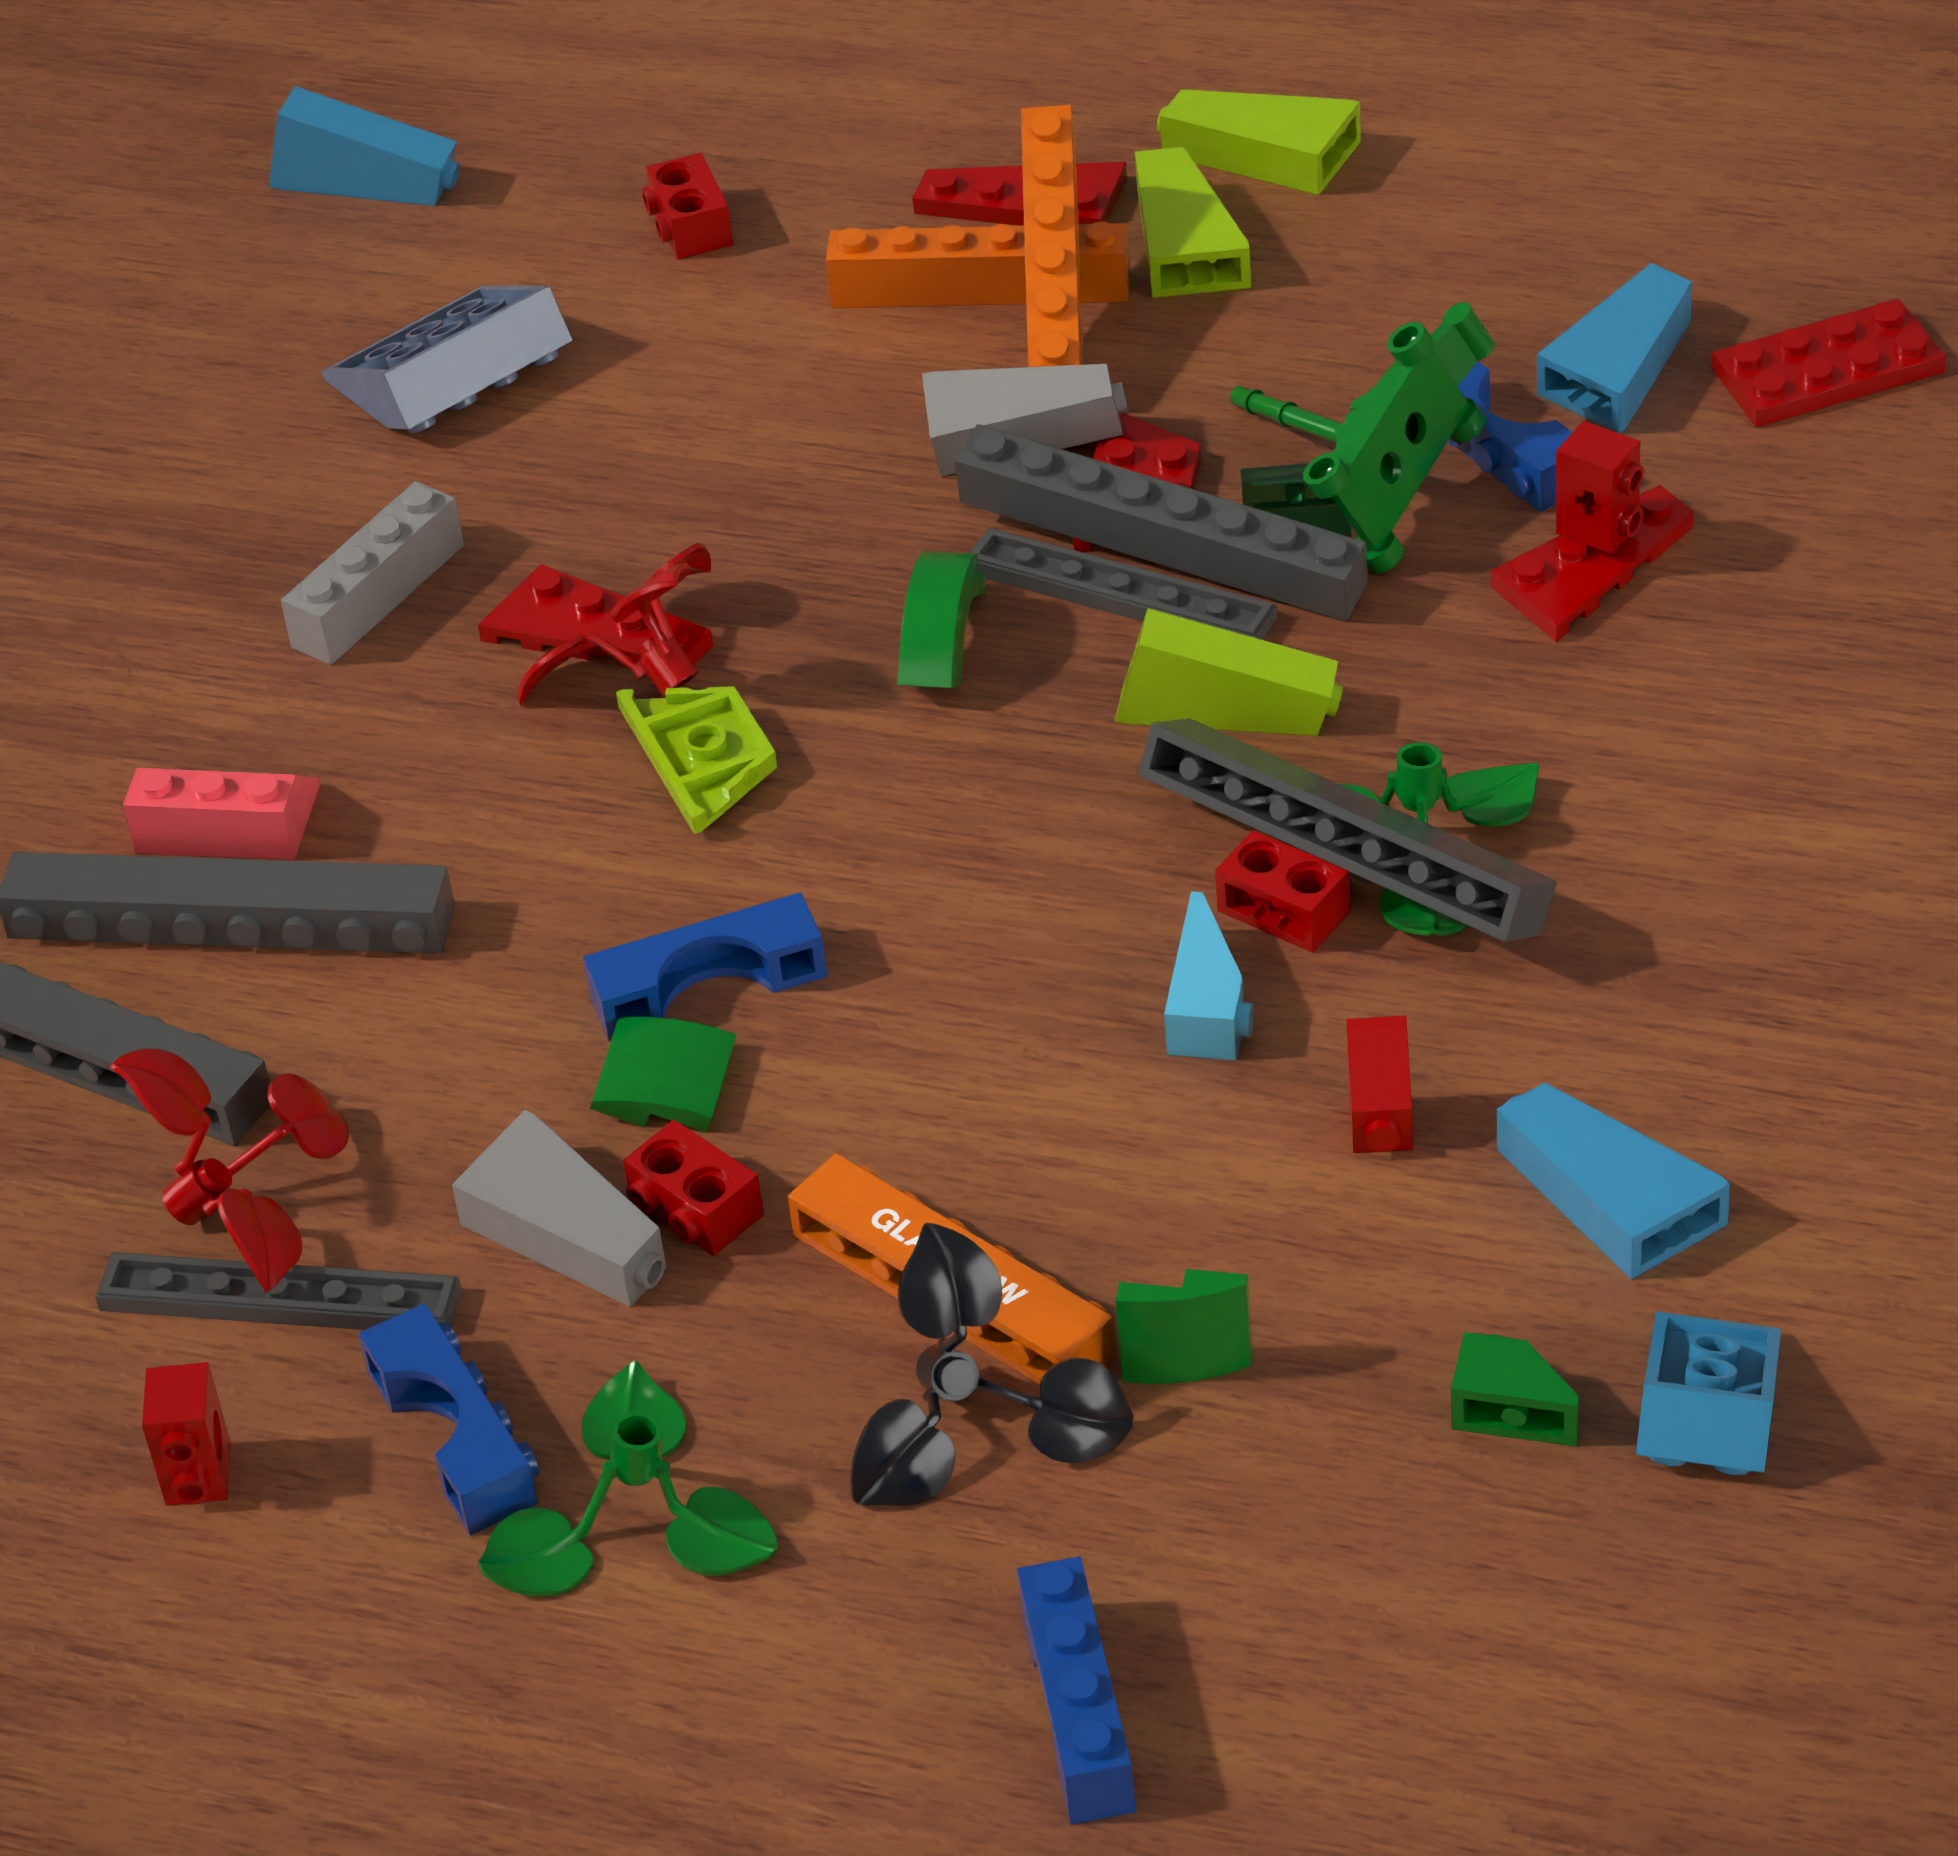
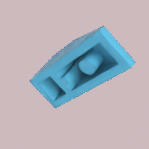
M1191 891L1164 1012L1167 1055L1237 1060L1241 1037L1250 1038L1252 1034L1254 1005L1252 1002H1244L1242 975L1203 892Z

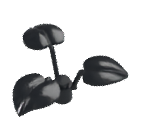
M925 1223L900 1278L898 1305L902 1317L916 1332L928 1338H942L938 1344H934L922 1352L916 1365L917 1378L921 1385L927 1389L923 1394V1399L928 1402L929 1414L926 1417L920 1406L909 1399H897L885 1404L870 1417L859 1437L852 1460L850 1476L851 1496L854 1502L862 1506H911L923 1503L942 1491L953 1473L955 1448L951 1438L945 1432L934 1428L941 1419L939 1400L941 1398L949 1401L962 1400L968 1397L975 1388L1036 1409L1028 1427L1029 1440L1040 1453L1060 1462H1085L1111 1451L1125 1438L1132 1428L1134 1416L1117 1379L1107 1368L1090 1359L1080 1357L1067 1358L1049 1368L1040 1383V1398L979 1375L977 1364L973 1358L956 1349V1347L967 1337L966 1326L976 1327L988 1324L998 1314L1002 1301L1000 1275L990 1257L975 1242L950 1228L934 1223ZM954 1332L948 1339L944 1338Z

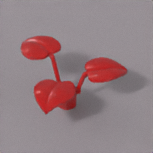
M695 543L679 552L661 566L640 587L626 595L612 610L611 617L617 623L639 610L652 637L637 648L636 651L641 656L638 662L596 633L584 637L580 634L550 650L529 668L519 685L517 693L519 704L523 706L530 690L549 672L578 653L593 647L600 648L631 669L638 680L647 674L663 697H666V688H682L698 674V671L677 642L659 597L673 587H676L686 576L711 572V558L707 548L702 543ZM650 606H652L659 626L650 611Z
M139 1049L119 1057L109 1068L126 1080L138 1100L152 1117L164 1128L176 1135H193L183 1159L174 1166L175 1172L180 1176L169 1184L162 1193L166 1209L177 1221L189 1226L197 1224L206 1215L212 1216L219 1210L226 1229L264 1289V1292L271 1291L298 1262L302 1253L300 1233L289 1215L272 1199L265 1196L253 1198L252 1193L247 1188L239 1190L230 1188L232 1176L290 1132L299 1147L310 1157L329 1159L336 1156L345 1148L349 1140V1128L345 1119L336 1109L331 1107L329 1099L313 1083L296 1074H281L270 1083L267 1095L272 1110L284 1123L228 1166L214 1158L194 1162L211 1124L210 1117L203 1111L211 1101V1093L202 1077L180 1056L161 1049Z

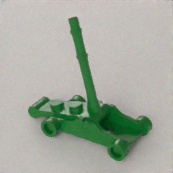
M1460 302L1451 306L1445 312L1443 322L1431 335L1422 323L1416 321L1400 326L1390 335L1387 341V349L1394 357L1395 362L1372 389L1352 402L1349 407L1351 411L1346 415L1345 423H1340L1300 408L1294 402H1284L1267 396L1259 389L1236 386L1231 391L1230 401L1233 405L1243 408L1249 414H1259L1277 421L1281 426L1294 427L1336 443L1334 452L1317 456L1306 466L1303 472V480L1317 498H1332L1358 534L1356 539L1366 542L1368 571L1374 574L1384 573L1396 566L1404 554V547L1392 532V529L1448 440L1450 439L1455 443L1466 442L1478 435L1485 425V416L1473 399L1465 398L1458 386L1476 362L1487 357L1492 352L1495 342L1471 305L1467 302Z

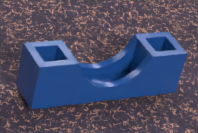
M1477 361L1458 388L1465 398L1473 399L1485 416V425L1478 435L1466 442L1455 443L1449 439L1447 443L1457 447L1474 460L1483 471L1489 472L1510 488L1514 495L1523 498L1538 511L1542 512L1556 504V450L1573 432L1557 420L1541 423H1518L1500 418L1491 413L1490 369Z
M801 892L583 956L590 997L609 1042L611 1041L618 1018H665L669 1005L680 992L692 984L705 979L719 976L743 977L754 980L775 993L827 977L822 936Z
M424 1303L358 1333L367 1372L393 1413L413 1410L428 1411L442 1415L457 1425L450 1439L435 1453V1459L444 1495L469 1535H473L502 1521L514 1512L538 1504L533 1478L540 1475L536 1458L525 1441L518 1444L515 1443L511 1436L513 1434V1427L506 1410L499 1400L490 1403L486 1398L487 1388L477 1365L473 1360L466 1363L462 1361L459 1356L461 1354L460 1344L451 1325L447 1321L438 1324Z
M1081 1556L1017 1568L1023 1622L1033 1665L1038 1668L1053 1737L1057 1768L1070 1825L1135 1813L1132 1764Z

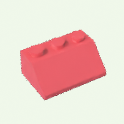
M136 768L122 806L134 851L138 854L294 861L320 783L318 777L293 774Z

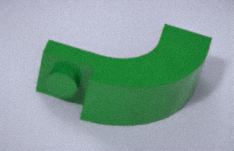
M923 551L919 555L911 574L903 613L898 685L953 688L962 685L963 645L969 607L975 596L984 595L986 591V573L977 572L978 553Z

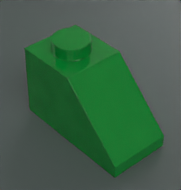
M1464 1332L1451 1385V1430L1577 1447L1579 1439V1396L1527 1340L1508 1338L1496 1334L1485 1335Z

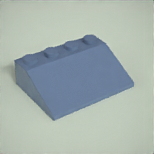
M482 285L321 371L326 382L386 428L407 429L409 433H416L435 424V415L447 408L450 411H456L473 404L478 399L476 393L488 386L491 389H496L515 381L519 377L516 372L517 370L529 364L532 367H536L554 360L559 356L557 349L573 340L549 286Z

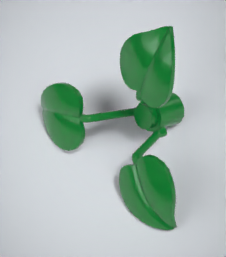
M1416 742L1404 745L1398 750L1396 755V772H1388L1387 785L1380 800L1372 791L1364 787L1351 784L1339 785L1389 806L1396 791V795L1402 801V805L1410 811L1417 812V819L1427 824L1428 810L1432 809L1440 798L1449 812L1461 810L1463 818L1471 824L1479 826H1504L1522 820L1532 809L1539 775V764L1534 762L1473 770L1456 774L1447 779V770L1442 768V752L1440 749L1429 743ZM1387 888L1381 893L1379 899L1381 916L1389 925L1398 930L1416 935H1430L1433 933L1438 936L1457 933L1467 926V924Z
M633 1361L614 1375L597 1392L582 1418L581 1437L584 1445L593 1455L607 1461L603 1463L601 1478L580 1524L572 1530L569 1521L562 1514L554 1510L537 1507L521 1509L503 1519L493 1530L486 1549L478 1561V1567L481 1573L490 1581L508 1591L521 1595L553 1596L578 1586L585 1580L593 1566V1555L580 1540L588 1535L611 1482L616 1477L629 1486H641L648 1483L653 1477L658 1478L670 1512L678 1517L667 1527L666 1546L673 1559L689 1571L707 1576L735 1573L773 1557L777 1552L778 1542L773 1528L762 1513L748 1500L735 1492L720 1487H702L691 1494L686 1506L678 1500L669 1475L670 1464L661 1458L674 1452L682 1443L686 1431L685 1416L677 1402L651 1379L638 1361Z

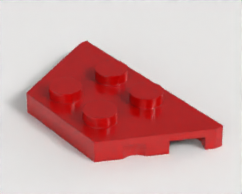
M1126 413L1119 414L1123 435L1097 441L1093 456L1095 460L1195 489L1201 463L1200 443ZM1073 537L1075 551L1087 552L1092 550L1090 542Z

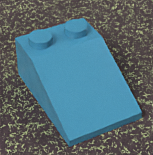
M1656 1311L1643 1388L1636 1455L1648 1456L1652 1461L1666 1466H1680L1686 1462L1713 1465L1716 1470L1730 1475H1744L1750 1471L1764 1473L1774 1401L1781 1328Z

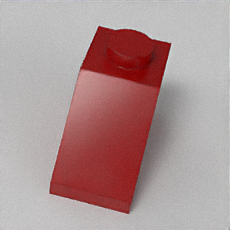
M1406 1015L1346 1019L1353 1153L1413 1150L1412 1099Z

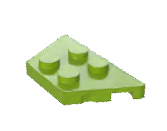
M735 686L708 687L702 690L666 688V698L635 699L633 689L616 691L618 708L694 834L705 830L777 768L775 750Z

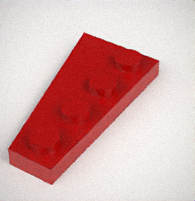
M1126 161L1077 163L1079 224L1108 221L1127 178ZM1022 165L926 169L912 198L914 214L1024 226Z
M1658 485L1639 495V506L1643 509V519L1640 528L1633 537H1627L1613 554L1559 535L1490 570L1491 588L1557 643L1569 633V624L1578 616L1587 618L1599 607V599L1613 587L1620 590L1632 580L1633 570L1642 562L1652 563L1693 528V510L1663 486Z
M540 564L478 624L480 641L498 644L502 637L521 640L523 649L543 652L546 645L557 647L580 634L584 637L596 633L637 662L641 659V656L636 651L637 648L651 638L652 635L639 610L621 622L617 623L612 619V610L625 596ZM650 606V611L659 626L653 608ZM666 613L677 642L691 663L695 665L713 647L711 630ZM593 647L578 653L573 658L592 661L595 657L610 655L600 648ZM618 661V665H619V666L626 667L625 665H623L622 663H620V662Z

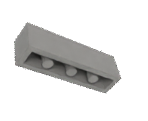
M414 481L286 594L280 601L291 648L329 665L334 664L464 546L455 497Z

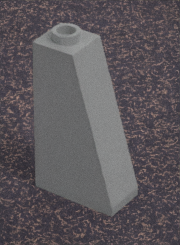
M1107 363L933 371L922 374L930 440L942 477L956 474L955 459L977 424L1064 449L1123 435L1119 414L1129 412L1122 382L1112 384Z
M524 1110L452 1184L461 1226L629 1307L647 1289L657 1285L664 1270L667 1268L660 1228L530 1111Z

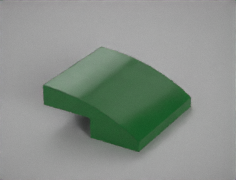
M660 1017L618 1018L589 1109L644 1128L650 1114L671 1121L674 1119L682 1125L707 1132L737 1034L716 1027L678 1019Z
M1185 1269L1182 1288L1119 1282L1115 1304L1123 1383L1167 1384L1190 1382L1233 1373L1251 1366L1253 1351L1248 1274Z

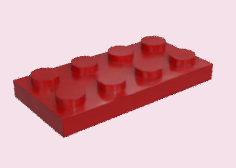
M1898 298L1712 352L1711 369L1754 426L1760 427L1945 373L1946 356Z

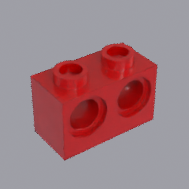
M702 152L646 166L649 186L642 187L644 205L649 216L654 215L661 243H670L677 260L733 245L728 205Z
M1252 830L1215 870L1217 911L1312 953L1350 913L1349 871L1255 830Z
M674 1119L623 1159L628 1185L626 1188L628 1199L646 1216L653 1215L671 1227L674 1234L680 1240L687 1244L694 1243L712 1256L719 1253L764 1215L758 1174Z

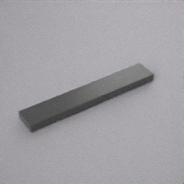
M993 528L986 530L970 552L978 553L977 572L986 573V579L1144 621L1147 608L1263 640L1277 619L1276 604Z
M112 1252L96 1294V1301L99 1311L366 1330L424 1303L438 1324L447 1321L452 1325L462 1288L459 1276L294 1265L276 1287L265 1293L246 1261Z

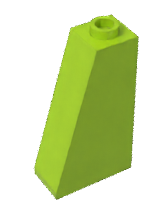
M1181 89L1170 104L1161 109L1157 119V132L1161 134L1162 149L1184 147L1195 164L1320 195L1361 142L1360 102L1351 99Z
M1175 147L1135 151L1137 192L1152 298L1252 288L1249 242L1185 148Z
M1147 608L1123 683L1115 721L1123 724L1151 726V723L1190 718L1215 730L1318 736L1325 715L1335 717L1341 700L1343 685L1334 683L1338 661Z

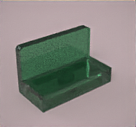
M1309 463L1240 469L1243 505L1352 538L1351 524L1332 498H1317L1303 480V472Z

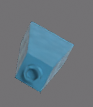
M294 86L277 115L269 187L278 190L436 206L444 190H452L459 175L460 163L454 161L457 141Z
M1650 263L1537 354V395L1617 433L1623 432L1691 323L1692 281Z
M1544 1082L1523 1095L1520 1094L1512 1097L1504 1105L1497 1108V1150L1631 1280L1728 1225L1730 1183L1726 1179Z

